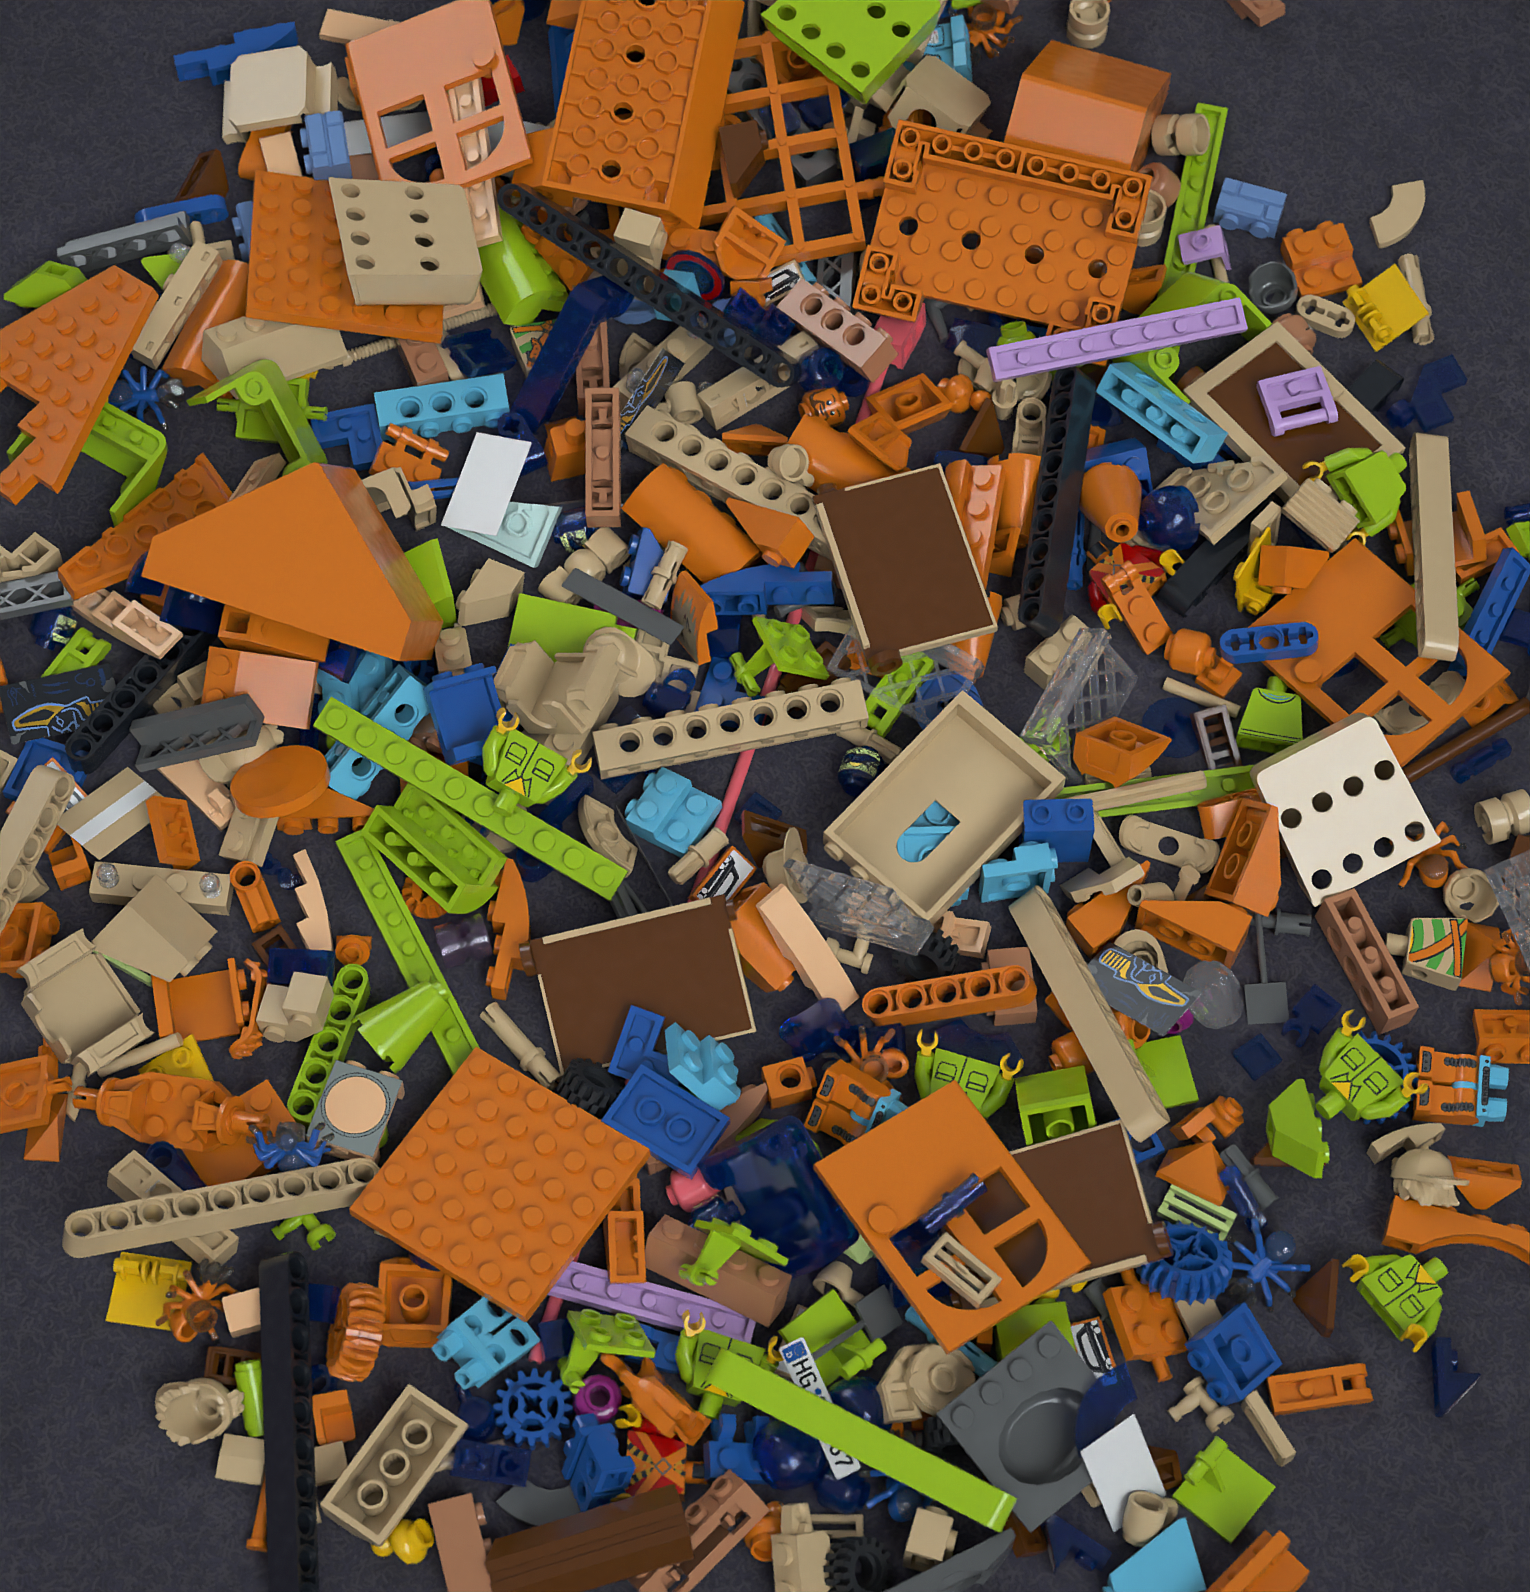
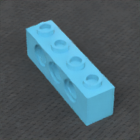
M1131 362L1110 364L1096 389L1099 395L1193 464L1213 461L1228 434Z
M504 374L374 393L382 441L389 440L395 443L396 439L385 435L390 422L401 428L404 425L412 429L413 434L421 435L424 438H432L440 432L451 430L456 433H465L470 431L472 427L484 425L488 428H498L504 422H511ZM473 404H480V405H481L480 407H477V408H471V407H469V406H471V405H473ZM440 409H448V410H449V411L444 412V413H439V412H437V411L440 410ZM408 414H417L411 418L405 417Z
M398 664L360 711V714L408 741L413 734L415 726L423 717L430 713L423 690L427 684ZM405 704L404 709L400 713L395 714L397 707ZM338 741L335 742L324 756L331 774L328 786L354 800H357L359 796L364 795L368 791L371 781L380 770L384 769ZM363 757L360 764L352 767L353 762L357 758Z

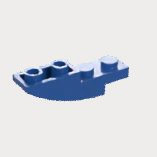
M295 22L277 23L273 26L258 29H246L242 32L233 33L235 44L218 45L214 48L187 51L183 54L173 55L179 82L210 76L212 86L223 84L225 80L230 81L231 64L235 62L238 56L296 46L298 38Z
M800 562L796 564L794 569L783 565L775 567L770 564L747 568L718 577L700 586L713 600L716 615H767L768 605L834 604L835 602L832 571L801 572Z

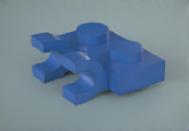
M736 1414L719 1415V1420H711L713 1441L703 1444L705 1481L714 1482L730 1469L747 1484H774L778 1482L776 1445H766L770 1426L769 1417L755 1416L753 1417V1422L744 1423L746 1443L732 1442L736 1430Z

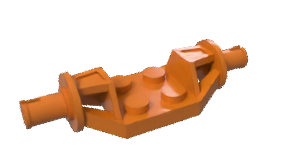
M148 1072L125 1079L108 1078L100 1089L78 1086L73 1095L86 1097V1100L73 1098L72 1101L75 1108L96 1110L97 1119L101 1125L106 1127L114 1126L142 1143L210 1152L223 1145L230 1146L235 1144L242 1133L254 1135L260 1131L263 1137H265L270 1129L256 1125L257 1123L270 1124L271 1121L268 1114L246 1112L243 1100L236 1095H232L218 1081Z

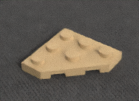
M1261 455L1251 457V462L1235 464L1233 460L1208 464L1206 469L1193 471L1190 467L1179 468L1153 491L1164 504L1215 545L1285 482L1288 477L1280 467L1266 456Z

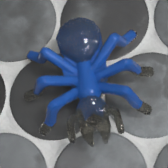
M141 366L140 383L135 382L127 370L121 371L119 377L123 380L116 381L108 396V403L124 412L128 411L130 414L137 416V419L144 422L143 415L147 414L152 408L164 431L169 430V426L155 402H161L168 408L181 409V405L178 403H183L184 399L177 397H184L185 393L181 387L172 384H183L182 379H169L166 384H161L156 390L155 388L161 377L164 379L171 377L163 370L159 369L156 372L148 388L146 385L150 366Z
M280 1122L274 1137L272 1131H267L268 1142L271 1144L265 1143L262 1131L253 1124L248 1129L256 1136V1139L246 1136L245 1141L254 1147V1153L258 1160L263 1161L265 1168L271 1169L278 1161V1169L281 1172L307 1168L308 1164L312 1167H317L322 1154L332 1150V1146L326 1145V1143L333 1140L335 1135L332 1132L324 1135L320 1139L317 1149H315L319 1133L325 1128L326 1123L320 1122L312 1130L309 1142L306 1143L304 1125L296 1122Z
M1253 1217L1251 1224L1257 1248L1254 1253L1250 1252L1233 1236L1227 1237V1241L1251 1261V1264L1233 1262V1269L1246 1270L1248 1275L1246 1277H1231L1229 1279L1228 1286L1232 1282H1235V1284L1230 1288L1228 1298L1239 1293L1235 1301L1237 1305L1246 1302L1249 1296H1251V1300L1247 1304L1249 1309H1251L1256 1302L1255 1283L1260 1282L1265 1296L1267 1311L1271 1313L1274 1311L1266 1276L1279 1285L1291 1298H1295L1296 1292L1276 1273L1278 1271H1310L1311 1266L1306 1264H1282V1262L1288 1261L1294 1255L1296 1249L1294 1237L1286 1231H1276L1268 1236L1265 1247H1263L1258 1219Z
M900 1429L888 1431L919 1448L923 1445L921 1432L916 1433L915 1440V1436L909 1430L903 1431L902 1437ZM876 1469L858 1472L860 1478L882 1476L879 1481L880 1493L865 1502L863 1505L864 1509H870L885 1499L888 1501V1511L891 1518L897 1522L913 1519L917 1508H922L923 1506L926 1509V1506H930V1502L933 1500V1498Z

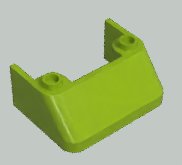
M1194 272L1183 274L1139 316L1144 317L1240 297L1248 327L1245 332L1240 333L1245 339L1251 341L1272 324L1238 287ZM1172 347L1112 359L1114 363L1131 362L1187 404L1191 402L1169 379L1179 366L1178 354Z
M263 359L255 361L186 400L189 406L209 403L234 388L238 398L244 404L260 406L289 461V464L283 471V476L313 462L328 464L327 458L281 369L272 360Z
M105 402L81 452L128 477L121 486L120 497L109 510L114 527L123 521V516L156 490L168 452V446L164 435L160 431ZM21 433L6 452L10 464L34 440Z

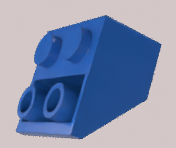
M1134 437L1087 449L1084 474L1090 468L1104 462H1112V465L1122 466V464L1126 465L1137 475L1141 483L1140 513L1156 509L1147 451L1140 441Z

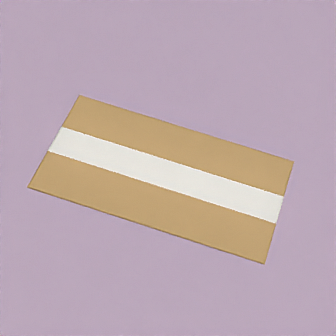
M127 767L64 812L57 825L98 860H101L150 823L146 801L153 795H162Z

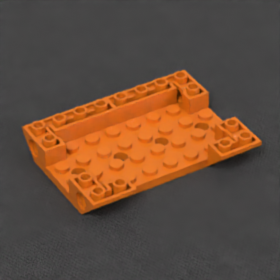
M551 0L547 24L575 30L560 102L553 128L527 134L534 162L515 169L511 184H526L561 206L572 208L575 197L636 209V211L661 218L663 225L666 227L698 230L745 2L742 0H656L654 4L647 6L640 3L639 0ZM631 51H639L643 54L644 59L640 62H632L626 55ZM619 108H626L631 111L632 116L629 119L621 120L615 116L614 112ZM612 165L619 169L620 174L609 178L603 174L602 170L604 167ZM514 190L511 196L521 198L520 193Z
M899 119L883 180L885 189L871 245H867L852 309L916 323L924 299L928 298L1048 326L1046 336L1119 322L1145 217L1153 176ZM906 219H913L918 224L917 231L912 235H904L900 231V224ZM969 233L977 234L981 238L980 245L973 250L966 249L962 244L965 235ZM1037 247L1043 251L1044 257L1041 262L1031 264L1025 259V254L1030 248ZM1094 262H1102L1107 267V273L1101 278H1094L1088 272L1089 266ZM1108 360L1093 362L1091 364L1106 367Z

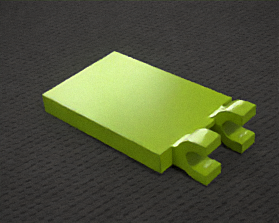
M519 593L508 647L510 643L514 645L518 642L525 644L535 640L555 663L557 661L554 657L556 653H583L588 637L596 630L604 627L617 628L636 641L638 629L617 625L618 617L610 612Z

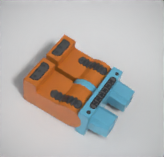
M1420 1046L1416 1056L1417 1073H1420V1075L1416 1077L1418 1081L1415 1090L1423 1083L1428 1084V1089L1423 1094H1416L1413 1100L1412 1120L1483 1127L1485 1121H1504L1507 1113V1099L1489 1097V1088L1506 1090L1509 1068L1490 1064V1056L1456 1055L1435 1052L1432 1047Z
M840 1059L826 1069L816 1094L817 1098L812 1104L803 1127L815 1133L821 1130L847 1145L908 1107L899 1102L902 1093L893 1088L890 1090L883 1083Z

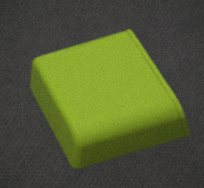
M777 0L760 15L767 29L778 40L854 99L866 105L880 87L934 31L941 4L938 0Z

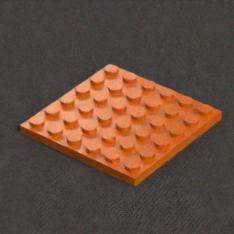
M255 170L246 318L441 344L443 336V305L356 306L347 274L329 180H314V178Z
M475 1047L352 1204L349 1211L351 1216L527 1323L649 1159L651 1153L650 1149L628 1138L601 1122L597 1117L581 1108H577L578 1106L574 1104L571 1105L563 1097Z

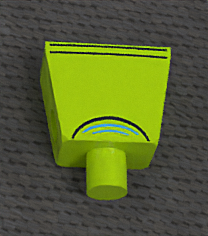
M1277 676L1268 678L1266 689H1253L1237 733V747L1276 754L1303 740L1301 697L1296 694L1286 693L1287 685Z

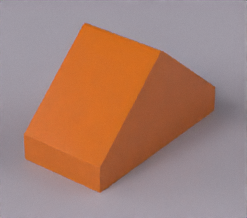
M1051 40L1021 76L1004 143L1138 173L1143 166L1152 140L1154 120L1161 114L1168 94L1171 73ZM978 237V240H977V247H978V246L980 245V243H981V238H980V237ZM1037 247L1030 248L1025 254V259L1031 264L1041 262L1044 257L1043 251ZM1094 262L1089 266L1088 272L1094 278H1101L1104 276L1107 267L1102 262Z
M313 462L153 536L141 575L142 577L396 661L432 660L435 651L434 647L437 644L443 625V619L356 470L350 467Z

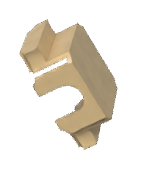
M300 45L238 56L235 62L231 64L230 81H224L222 138L227 145L234 142L247 143L250 136L248 131L302 123V113L306 116L317 113L323 115L325 112L337 111L338 81L336 69L332 62L324 66H315L307 51H304Z
M926 55L912 71H909L902 64L871 97V100L886 113L895 104L888 115L890 125L895 129L899 119L906 121L912 111L925 109L934 116L936 128L954 132L958 129H963L961 131L963 134L985 139L993 131L984 127L979 122L991 104L988 95L935 56Z
M392 467L362 479L364 486L380 513L391 509L396 519L408 515L416 532L436 523L437 506L428 483L418 489L411 490L401 467Z
M535 640L525 644L518 642L516 645L509 647L493 680L501 708H506L513 716L517 712L519 723L531 734H584L593 727L619 672L616 660L620 649L614 642L602 644L595 640L591 644L588 643L586 648L588 653H556L554 657L557 661L554 663Z
M82 928L33 958L16 972L25 978L28 985L24 991L21 1005L60 1063L75 1066L80 1062L85 1066L87 1077H89L152 1036L154 1032L145 1026L143 1013L139 1015V1008L102 953L91 954L97 945L92 944L86 939Z

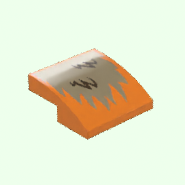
M685 570L679 573L671 601V619L684 626V629L676 639L700 666L711 661L706 633L717 630L718 624L713 600Z

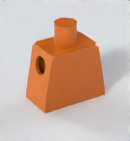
M570 419L565 425L553 427L548 431L543 454L551 482L586 474L585 420Z

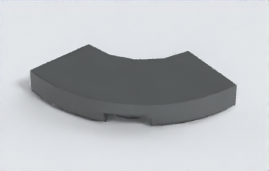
M523 1478L496 1501V1504L510 1517L533 1527L581 1513L570 1485L561 1489L548 1490L533 1485L526 1478Z

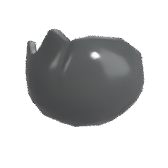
M1271 261L1261 264L1249 277L1251 302L1262 313L1277 314L1286 311L1297 298L1298 287L1295 274L1284 263ZM1271 293H1275L1271 302L1268 303L1266 297Z

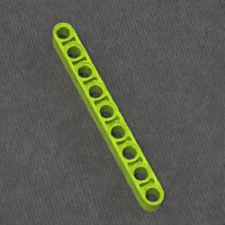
M721 1347L705 1379L706 1382L997 1532L1001 1533L1017 1501L1016 1497L723 1347Z

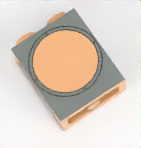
M336 1060L307 1131V1142L310 1140L312 1130L317 1129L320 1133L315 1149L319 1148L323 1141H325V1148H331V1151L325 1154L344 1160L368 1158L378 1164L380 1159L378 1146L397 1098L403 1100L405 1094L403 1081L399 1080L397 1075L388 1071L376 1073L367 1070L364 1065L356 1061L348 1060L344 1063Z

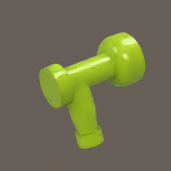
M313 1213L286 1218L279 1226L276 1225L271 1229L280 1241L286 1237V1234L303 1224L309 1232L307 1243L312 1250H317L321 1247L318 1241L324 1236L328 1242L336 1236L333 1228L329 1224H320Z

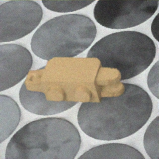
M454 623V628L441 629L437 644L434 647L437 673L452 671L453 676L464 674L463 669L472 665L466 629L462 628V625Z
M808 1503L783 1505L781 1508V1533L771 1535L775 1592H828L833 1586L825 1585L824 1579L829 1578V1573H823V1566H829L830 1564L829 1561L825 1560L826 1554L831 1553L830 1537L823 1530H813Z

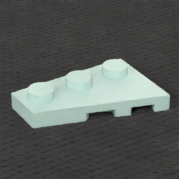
M509 501L497 536L448 528L524 564L537 568L563 507Z

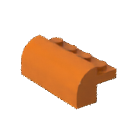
M238 260L222 261V265L183 326L161 369L183 386L200 385L207 389L220 381L201 360L203 330L245 316L248 263ZM228 391L219 397L232 399L233 395Z
M804 414L787 444L802 446L808 453L809 466L807 472L814 476V483L808 488L817 492L821 485L826 483H835L839 490L912 471L908 467H905L901 472L891 469L862 449L850 438L848 433L838 432L831 428L827 421L818 416Z
M967 459L958 460L947 465L944 475L984 589L986 590L1006 470L1003 465L971 466Z
M665 463L655 468L638 485L621 508L642 528L650 529L657 542L665 549L669 541L685 546L688 552L682 560V564L704 584L726 574L751 568L763 559L762 551L750 536L745 534L736 525L735 520L729 514L721 512L712 504L711 498L706 493L692 486L683 472L672 466L668 467Z
M1265 1530L1205 1592H1296L1307 1580L1310 1571L1288 1551L1291 1540L1279 1530L1273 1537Z

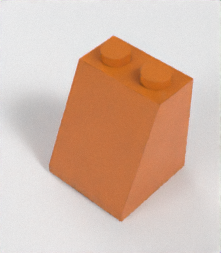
M763 882L742 889L733 899L737 920L731 921L737 949L740 952L743 974L766 993L776 990L781 992L793 981L794 976L792 973L796 968L791 960L783 957L756 907V904L772 891Z

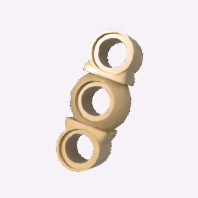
M609 527L599 528L584 543L586 549H579L572 553L565 561L564 569L559 565L555 571L548 574L540 583L538 591L546 599L577 605L583 598L562 587L563 582L573 569L577 568L602 581L606 572L610 574L626 561L630 555L627 553L628 545Z

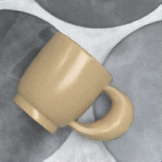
M1147 1491L1131 1493L1122 1520L1123 1538L1134 1546L1145 1547L1158 1536L1160 1530L1167 1527L1175 1519L1178 1513L1176 1500L1161 1498Z

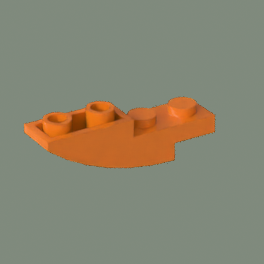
M509 858L505 862L504 870L501 869L495 878V884L498 886L497 890L499 891L497 900L490 901L487 921H492L493 932L499 934L496 936L493 954L498 955L495 967L490 966L488 969L486 986L491 987L492 998L505 1001L513 969L524 971L519 943L531 940L530 917L525 888L514 860Z

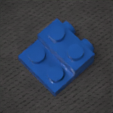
M1246 1302L1235 1305L1219 1320L1202 1328L1184 1344L1189 1351L1187 1356L1189 1364L1194 1369L1201 1371L1208 1383L1206 1386L1208 1395L1214 1401L1219 1402L1221 1406L1241 1401L1282 1365L1281 1360Z

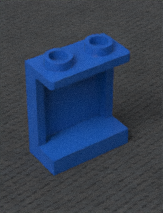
M483 663L464 668V674L453 676L452 671L432 676L433 682L423 688L444 760L449 766L482 758V747L493 726L498 725L496 714L501 708V704L492 677L497 673L495 666L484 668Z
M1092 799L1025 800L1023 802L1024 823L1022 833L1018 836L1019 845L1029 841H1036L1039 844L1048 843L1049 848H1055L1057 862H1088L1095 831Z

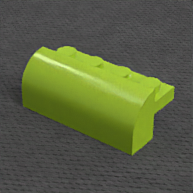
M498 204L503 241L478 247V252L482 265L480 282L503 324L514 326L532 324L541 309L568 313L573 302L566 291V287L561 283L556 272L534 248L535 245L525 239L520 230L523 223L503 211Z
M409 783L405 786L394 806L376 805L360 832L442 908L452 914L470 913L485 904L498 889L494 880L508 859L452 808Z

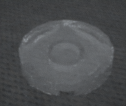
M1205 960L1194 964L1186 972L1183 982L1202 992L1189 1007L1195 1019L1205 1027L1216 1030L1234 1024L1241 1016L1243 998L1239 999L1238 990L1241 987L1232 971L1221 962Z

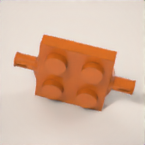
M46 1054L0 1064V1134L49 1124L53 1095L72 1090L71 1086H73V1083L69 1076L54 1079L56 1060L50 1055Z
M1134 1268L1121 1271L1120 1274L1125 1286L1109 1288L1102 1294L1125 1360L1140 1359L1152 1362L1157 1381H1167L1173 1376L1171 1375L1166 1357L1183 1353L1187 1350L1184 1345L1187 1339L1173 1305V1300L1170 1297L1161 1300L1160 1292H1149V1285L1138 1281Z

